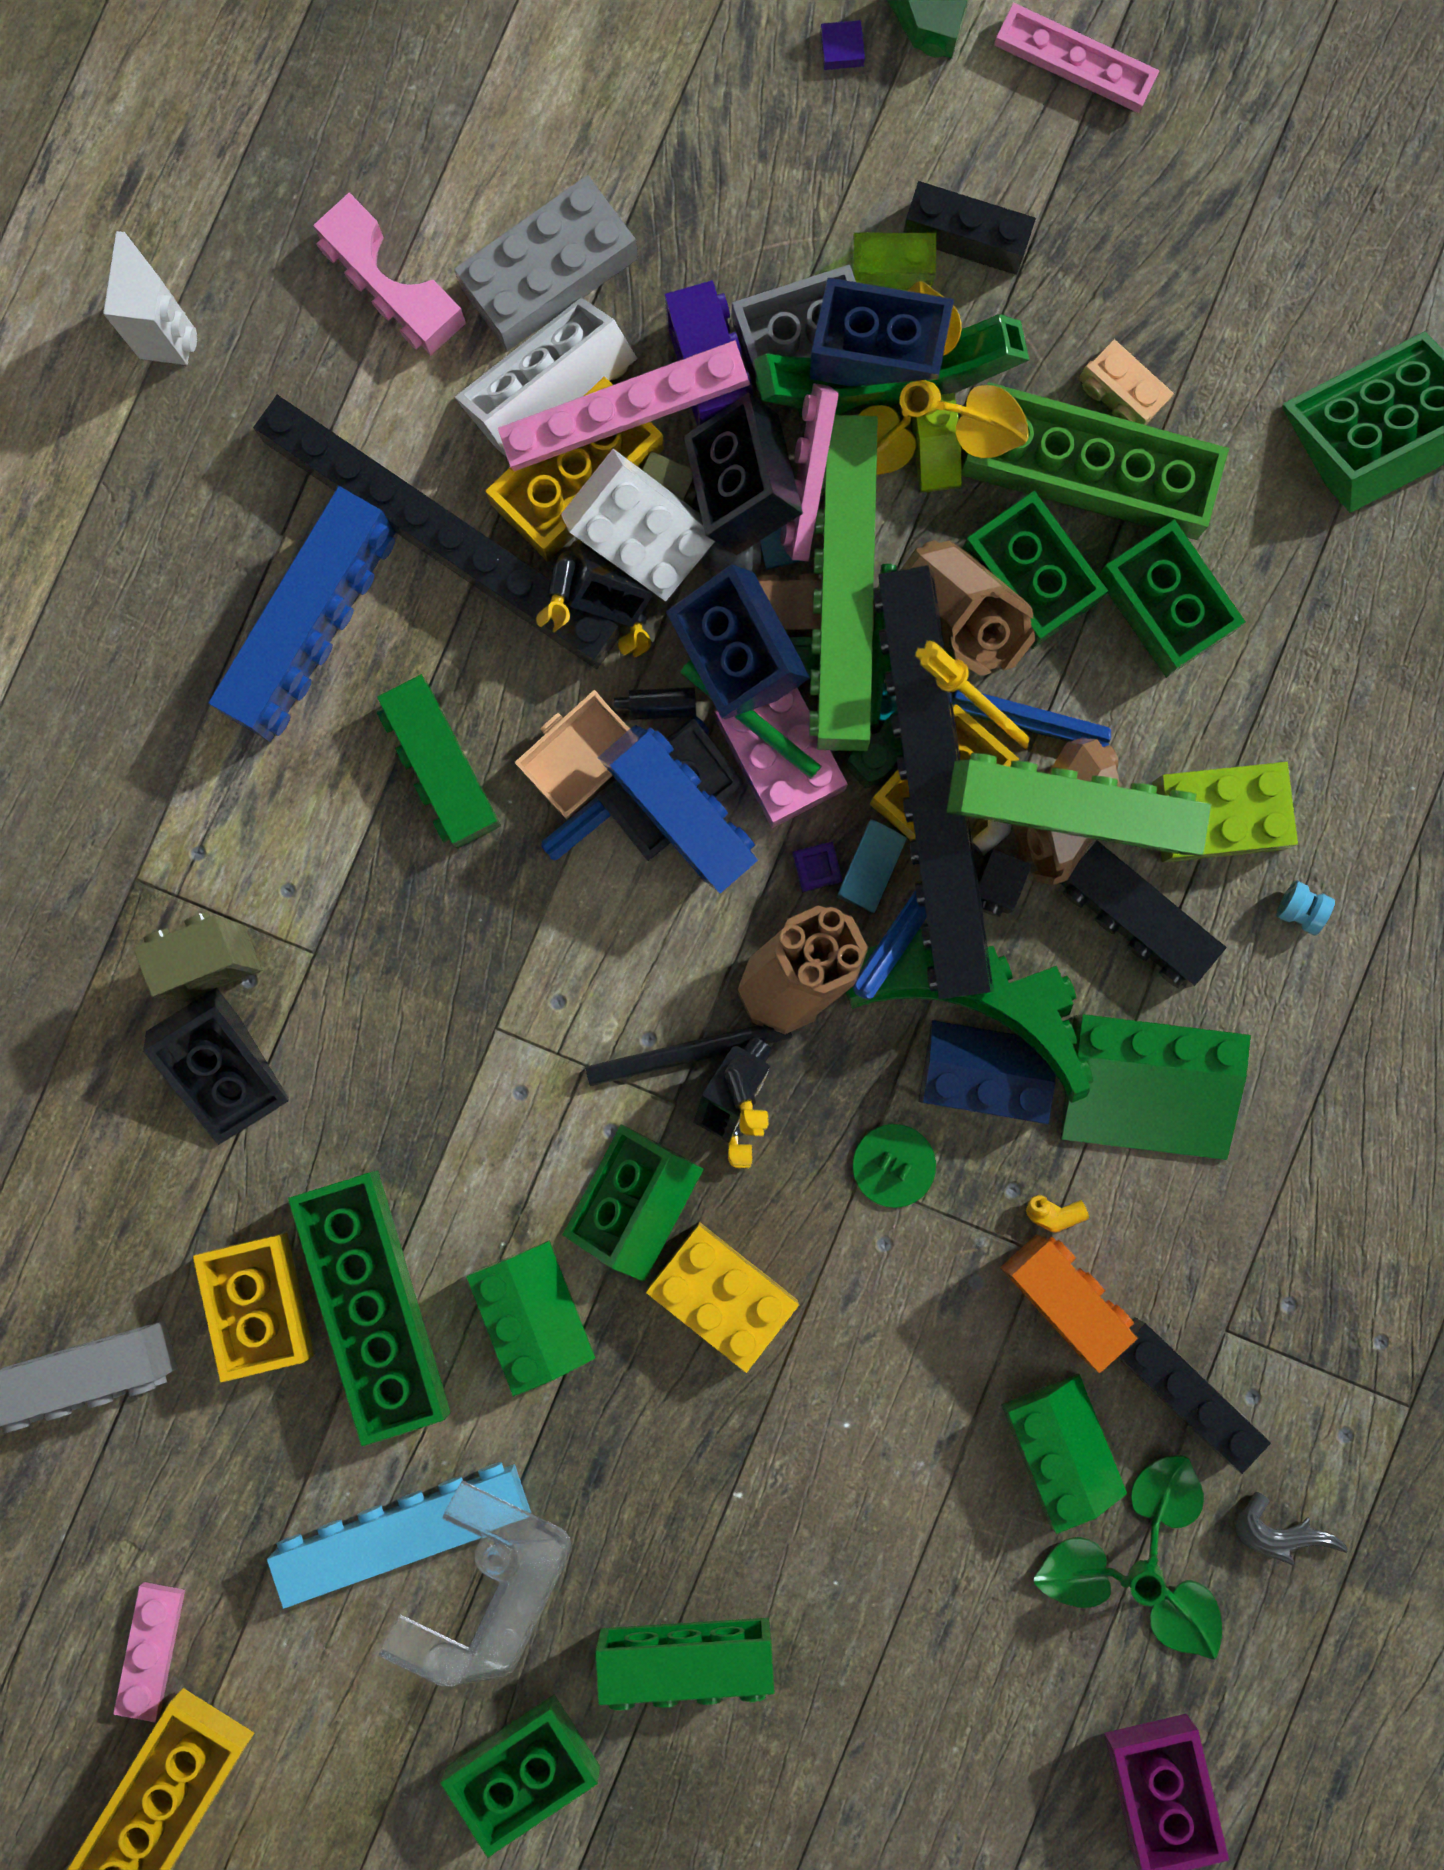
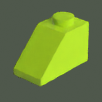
M955 393L942 394L941 401L956 404ZM937 409L930 415L911 416V430L917 441L915 458L920 493L956 489L962 486L961 445L956 437V424L959 420L957 412Z

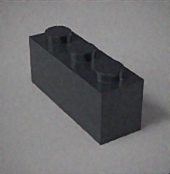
M918 181L906 217L902 239L1017 275L1036 218Z

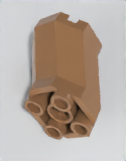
M950 540L941 543L937 541L927 542L921 548L915 549L901 570L927 565L932 569L935 578L945 649L954 659L962 660L968 669L980 676L991 674L990 669L1001 667L1003 670L1015 668L1035 641L1034 629L1031 627V618L1033 619L1032 607L980 564L973 555Z
M1080 738L1066 743L1048 774H1051L1052 768L1073 770L1078 772L1077 779L1090 782L1092 776L1118 779L1117 787H1121L1117 773V754L1112 746L1107 745L1103 747L1098 739ZM1013 825L1021 858L1027 863L1033 862L1038 871L1033 872L1032 875L1037 882L1055 885L1068 880L1093 840Z
M818 905L787 919L784 928L749 958L738 987V995L752 1023L772 1027L774 1031L783 1034L790 1033L816 1021L821 1011L856 983L868 946L853 917L843 914L839 909L833 907L824 908Z

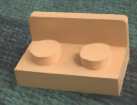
M1115 339L1094 361H1090L1085 366L1079 377L1085 392L1096 401L1102 400L1113 410L1112 414L1114 417L1147 425L1174 395L1167 386Z

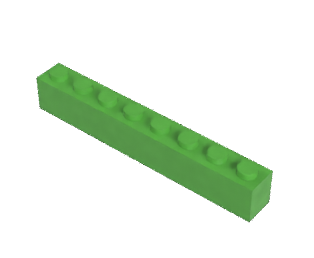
M835 415L820 494L824 495V509H818L815 522V534H823V549L815 548L814 574H822L821 589L813 590V614H821L820 629H812V654L820 655L819 670L811 669L810 695H818V711L810 710L809 736H817V750L868 751L870 742L878 416Z

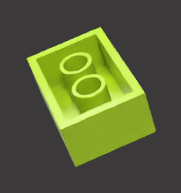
M1288 761L1164 774L1152 782L1153 786H1157L1156 794L1170 796L1171 790L1191 792L1196 794L1197 802L1211 804L1203 855H1180L1161 851L1162 863L1280 851L1298 845Z

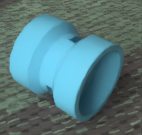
M1296 880L1284 894L1276 916L1288 923L1295 921L1301 924L1304 931L1315 936L1327 923L1333 911L1335 899L1324 893L1316 895L1310 892L1308 885Z

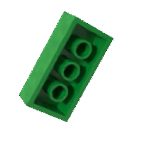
M769 1618L600 1629L596 1647L599 1705H609L611 1710H628L635 1707V1703L653 1702L655 1707L666 1708L679 1704V1700L696 1699V1703L701 1705H712L720 1703L724 1697L739 1696L741 1701L757 1702L764 1700L766 1695L775 1694Z

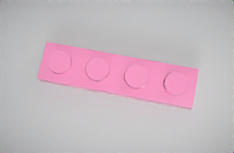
M1014 2L994 46L1137 113H1140L1160 71Z
M813 384L811 395L807 394L803 403L802 418L806 421L804 438H798L795 448V462L799 463L795 483L803 514L784 525L780 536L781 545L785 546L784 550L792 560L809 561L839 395L837 391L827 385Z

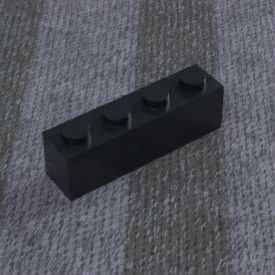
M1098 840L1089 844L1068 880L1060 883L1065 887L1062 893L1067 899L1080 908L1084 905L1089 907L1097 914L1095 921L1103 929L1111 934H1115L1118 931L1130 941L1127 947L1132 953L1144 961H1147L1149 958L1162 968L1159 974L1176 988H1179L1181 985L1185 988L1196 986L1227 948Z
M1135 1317L1133 1319L1135 1324L1129 1329L1138 1339L1117 1358L1230 1466L1243 1474L1271 1442L1145 1322Z

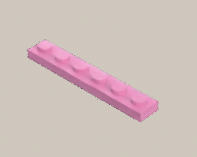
M734 340L499 427L498 431L510 467L513 471H517L750 385L737 343Z

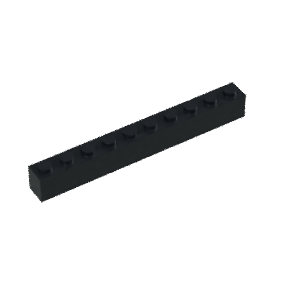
M278 394L254 425V430L266 445L332 490L336 491L338 486L381 509L395 533L596 670L620 638L619 629L616 624L606 618L570 607L567 602L563 604L568 608L570 618L565 625L554 633V622L550 618L545 625L539 627L536 621L537 614L551 603V599L548 597L550 579Z
M927 565L878 574L880 587L873 588V596L877 613L884 612L886 629L879 630V638L883 655L890 654L892 671L885 672V680L889 697L896 696L898 712L891 714V722L895 739L902 738L904 754L897 755V764L901 781L908 780L910 797L903 798V805L907 823L914 822L916 839L909 840V847L913 865L920 864L922 881L915 882V889L919 907L926 906L928 923L921 925L924 948L932 949L934 966L927 967L931 992L938 991L939 999L994 992L970 820L967 816L947 813L955 761H961L951 692H945L937 685L936 678L920 665V660L915 656L917 649H924L927 641H934L945 651L934 573L930 566Z

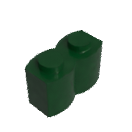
M891 715L886 719L879 733L870 735L868 751H852L847 762L846 769L865 789L881 783L895 766L897 755L904 754L902 738L895 739Z

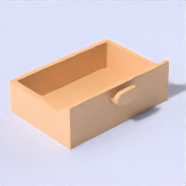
M593 690L564 718L557 713L540 729L545 735L516 760L515 764L566 820H569L615 779L597 757L630 728L607 705L600 695Z

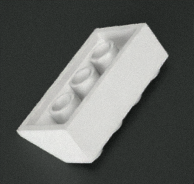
M581 297L456 395L455 398L494 447L507 457L498 431L499 427L583 397L604 376L609 381L621 377L627 371L628 366L638 358L615 320Z

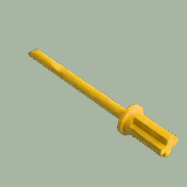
M927 641L924 649H917L915 656L920 660V665L936 678L937 685L943 691L954 692L959 690L1024 749L1028 748L1030 737L967 681L969 670L962 660L951 658L934 641Z

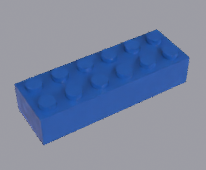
M338 486L208 702L211 706L229 719L269 742L272 741L275 735L280 736L290 721V714L288 712L296 699L300 701L307 694L312 682L309 677L316 665H322L329 657L333 644L330 642L337 630H343L350 622L354 609L351 607L359 594L364 595L371 587L375 577L373 570L380 558L385 560L393 550L396 541L394 538L395 531L381 509Z

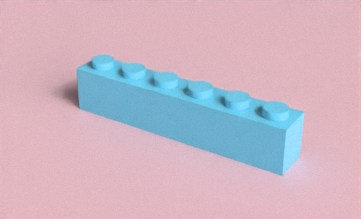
M502 1462L494 1463L478 1471L479 1477L463 1482L462 1476L455 1477L439 1484L438 1492L423 1496L422 1491L413 1492L397 1500L399 1506L383 1511L382 1505L374 1506L358 1513L359 1520L343 1525L341 1519L335 1520L317 1528L318 1535L303 1540L302 1535L297 1534L277 1543L278 1549L267 1558V1562L283 1609L528 1521L531 1510L515 1464L504 1468Z

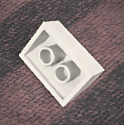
M116 231L103 314L139 359L188 365L189 352H194L196 348V328L193 327L185 312H183L160 277L127 234Z

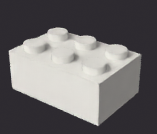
M615 449L610 451L561 513L572 535L664 601H667L715 542L706 536L700 513Z

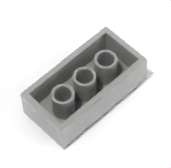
M586 175L454 268L463 293L506 351H509L557 317L578 299L585 297L638 259L637 244L630 230L591 178Z
M165 1320L0 1368V1426H2L3 1432L8 1433L27 1427L30 1423L43 1418L49 1421L71 1414L73 1410L84 1407L85 1401L89 1409L114 1401V1398L125 1395L126 1389H128L129 1396H134L153 1390L155 1386L166 1383L165 1375L178 1369Z

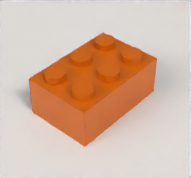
M1036 1234L1007 1260L1000 1269L1078 1356L1100 1374L1138 1339L1129 1329L1135 1323L1119 1305H1114L1109 1299L1105 1302L1100 1297L1105 1292L1104 1288L1089 1272L1085 1273L1081 1268L1076 1270L1071 1263L1076 1257L1059 1239L1056 1241L1052 1236L1046 1239Z

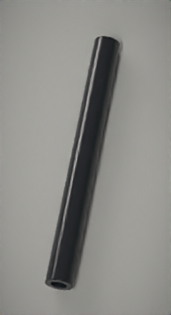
M756 1025L585 1066L591 1087L728 1054L733 1046H738L744 1050L751 1038H757L770 1044L791 1039L792 1033L783 1034L774 1031L772 1027Z

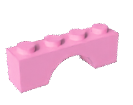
M350 192L313 225L320 239L316 244L321 252L332 263L338 259L347 268L344 274L357 290L361 292L366 288L375 297L372 303L386 320L389 321L394 317L402 326L399 330L400 333L414 349L422 346L431 356L466 324L462 309L433 279L421 284L408 285L395 282L380 272L377 268V254L384 237L377 220Z

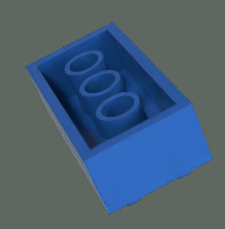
M634 725L597 758L700 878L721 894L758 861L750 851L755 846L754 842L739 826L736 827L732 822L727 823L723 819L729 814L713 795L709 796L704 790L702 792L699 791L696 787L701 783L699 777L686 763L682 764L678 759L674 761L669 754L674 748L658 730L654 731L651 727L646 730Z

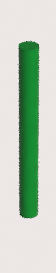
M882 564L880 574L897 571V566L894 564ZM877 611L875 612L872 638L870 728L879 727L887 655L882 653L879 630L886 629L884 612L877 613Z
M690 660L680 673L710 697L694 664ZM753 710L734 716L810 779L822 767Z

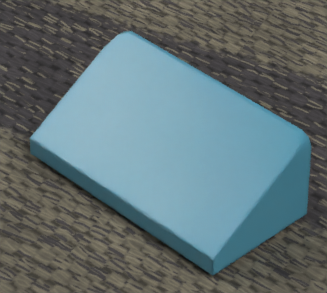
M870 819L836 897L875 913L907 837Z

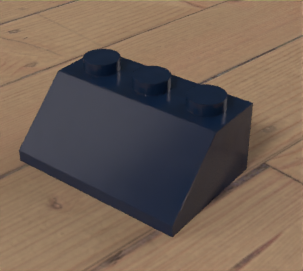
M731 564L666 611L722 719H728L778 701L810 679L804 664L755 573Z
M932 1020L918 1102L1049 1124L1056 1078L1055 1073L1047 1062L1019 1035Z

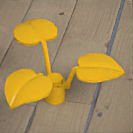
M922 281L916 282L908 290L910 292L944 297ZM954 305L943 356L950 353L956 347L961 336V319ZM926 380L915 381L907 384L901 391L900 405L903 409V419L901 421L898 413L893 408L885 405L868 407L858 415L878 416L876 475L899 470L911 460L917 447V441L915 436L905 427L909 425L911 416L930 415L937 409L963 414L956 424V437L962 449L972 456L979 458L997 457L1025 445L1028 441V425L1019 403L1010 393L994 385H982L973 388L967 397L965 407L941 401L940 391L934 383Z

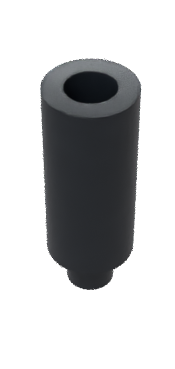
M695 687L629 690V697L614 698V712L616 714L630 713V720L696 717Z

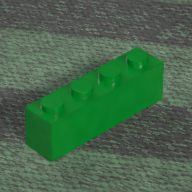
M420 674L377 696L382 709L376 711L387 733L395 731L401 745L395 747V750L406 770L411 767L414 768L420 780L414 784V787L424 806L432 803L439 817L432 822L442 841L445 843L451 840L452 844L458 849L501 827L493 808L423 675Z

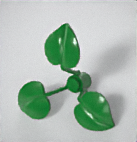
M1183 1455L1168 1456L1158 1459L1145 1467L1135 1479L1131 1491L1132 1506L1135 1512L1141 1516L1153 1518L1148 1560H1140L1134 1563L1128 1575L1125 1576L1114 1568H1106V1554L1097 1543L1087 1538L1072 1537L1060 1542L1051 1550L1035 1574L1034 1584L1044 1594L1058 1602L1078 1608H1091L1101 1605L1109 1599L1111 1584L1107 1576H1111L1118 1580L1122 1587H1130L1133 1598L1139 1604L1152 1606L1150 1626L1153 1634L1162 1644L1179 1652L1216 1659L1222 1640V1619L1214 1595L1207 1587L1193 1580L1182 1581L1171 1592L1170 1589L1166 1588L1163 1572L1157 1565L1159 1526L1161 1521L1171 1528L1186 1527L1195 1522L1200 1516L1204 1504L1202 1485L1190 1459Z

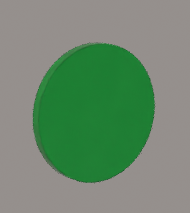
M887 1124L871 1130L862 1138L855 1150L852 1167L855 1181L866 1197L879 1205L898 1208L917 1202L928 1192L935 1178L936 1159L930 1143L921 1133L905 1125Z

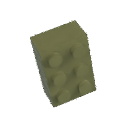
M209 912L184 920L186 927L170 933L168 928L152 932L143 937L145 944L133 948L150 994L155 998L187 1002L208 993L216 987L219 989L263 971L245 925L222 918L219 915L210 917Z

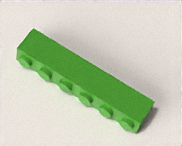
M971 753L970 759L955 761L947 813L1180 855H1203L1211 804L1197 802L1195 793L1171 790L1170 796L1156 794L1157 786L1141 783H1131V789L1117 787L1118 779L1092 776L1091 782L1077 779L1078 772L1060 768H1052L1051 774L1037 772V764L1024 761H1012L1011 767L996 764V756L980 753Z

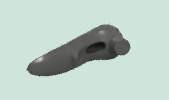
M1259 1492L1254 1493L1245 1509L1237 1516L1235 1529L1241 1542L1256 1552L1293 1566L1294 1560L1291 1553L1303 1547L1323 1546L1345 1553L1348 1552L1347 1546L1337 1537L1311 1528L1309 1517L1300 1524L1284 1530L1272 1529L1266 1526L1259 1518L1270 1503V1500Z

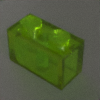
M854 232L851 246V269L855 281L908 291L916 282L922 281L932 288L936 275V233Z

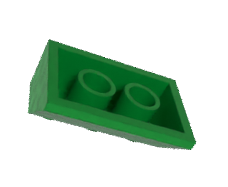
M621 1124L562 1235L610 1268L645 1282L704 1169L674 1151Z
M550 1240L472 1271L466 1276L513 1397L551 1382L596 1358Z
M1079 1373L1001 1404L1047 1522L1056 1534L1096 1519L1127 1495Z

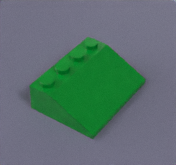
M1426 331L1283 403V411L1326 487L1349 513L1444 465V350Z
M1086 1014L1074 1016L1073 1029L1077 1043L1073 1044L1078 1059L1085 1058L1088 1062L1094 1082L1090 1083L1091 1089L1088 1097L1071 1103L1065 1092L1061 1140L1223 1160L1228 1159L1247 1078L1251 1035Z

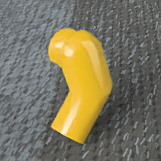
M1037 1195L1030 1198L1026 1208L1027 1216L1034 1224L1053 1233L1089 1220L1088 1211L1082 1200L1061 1208L1048 1201L1045 1196Z

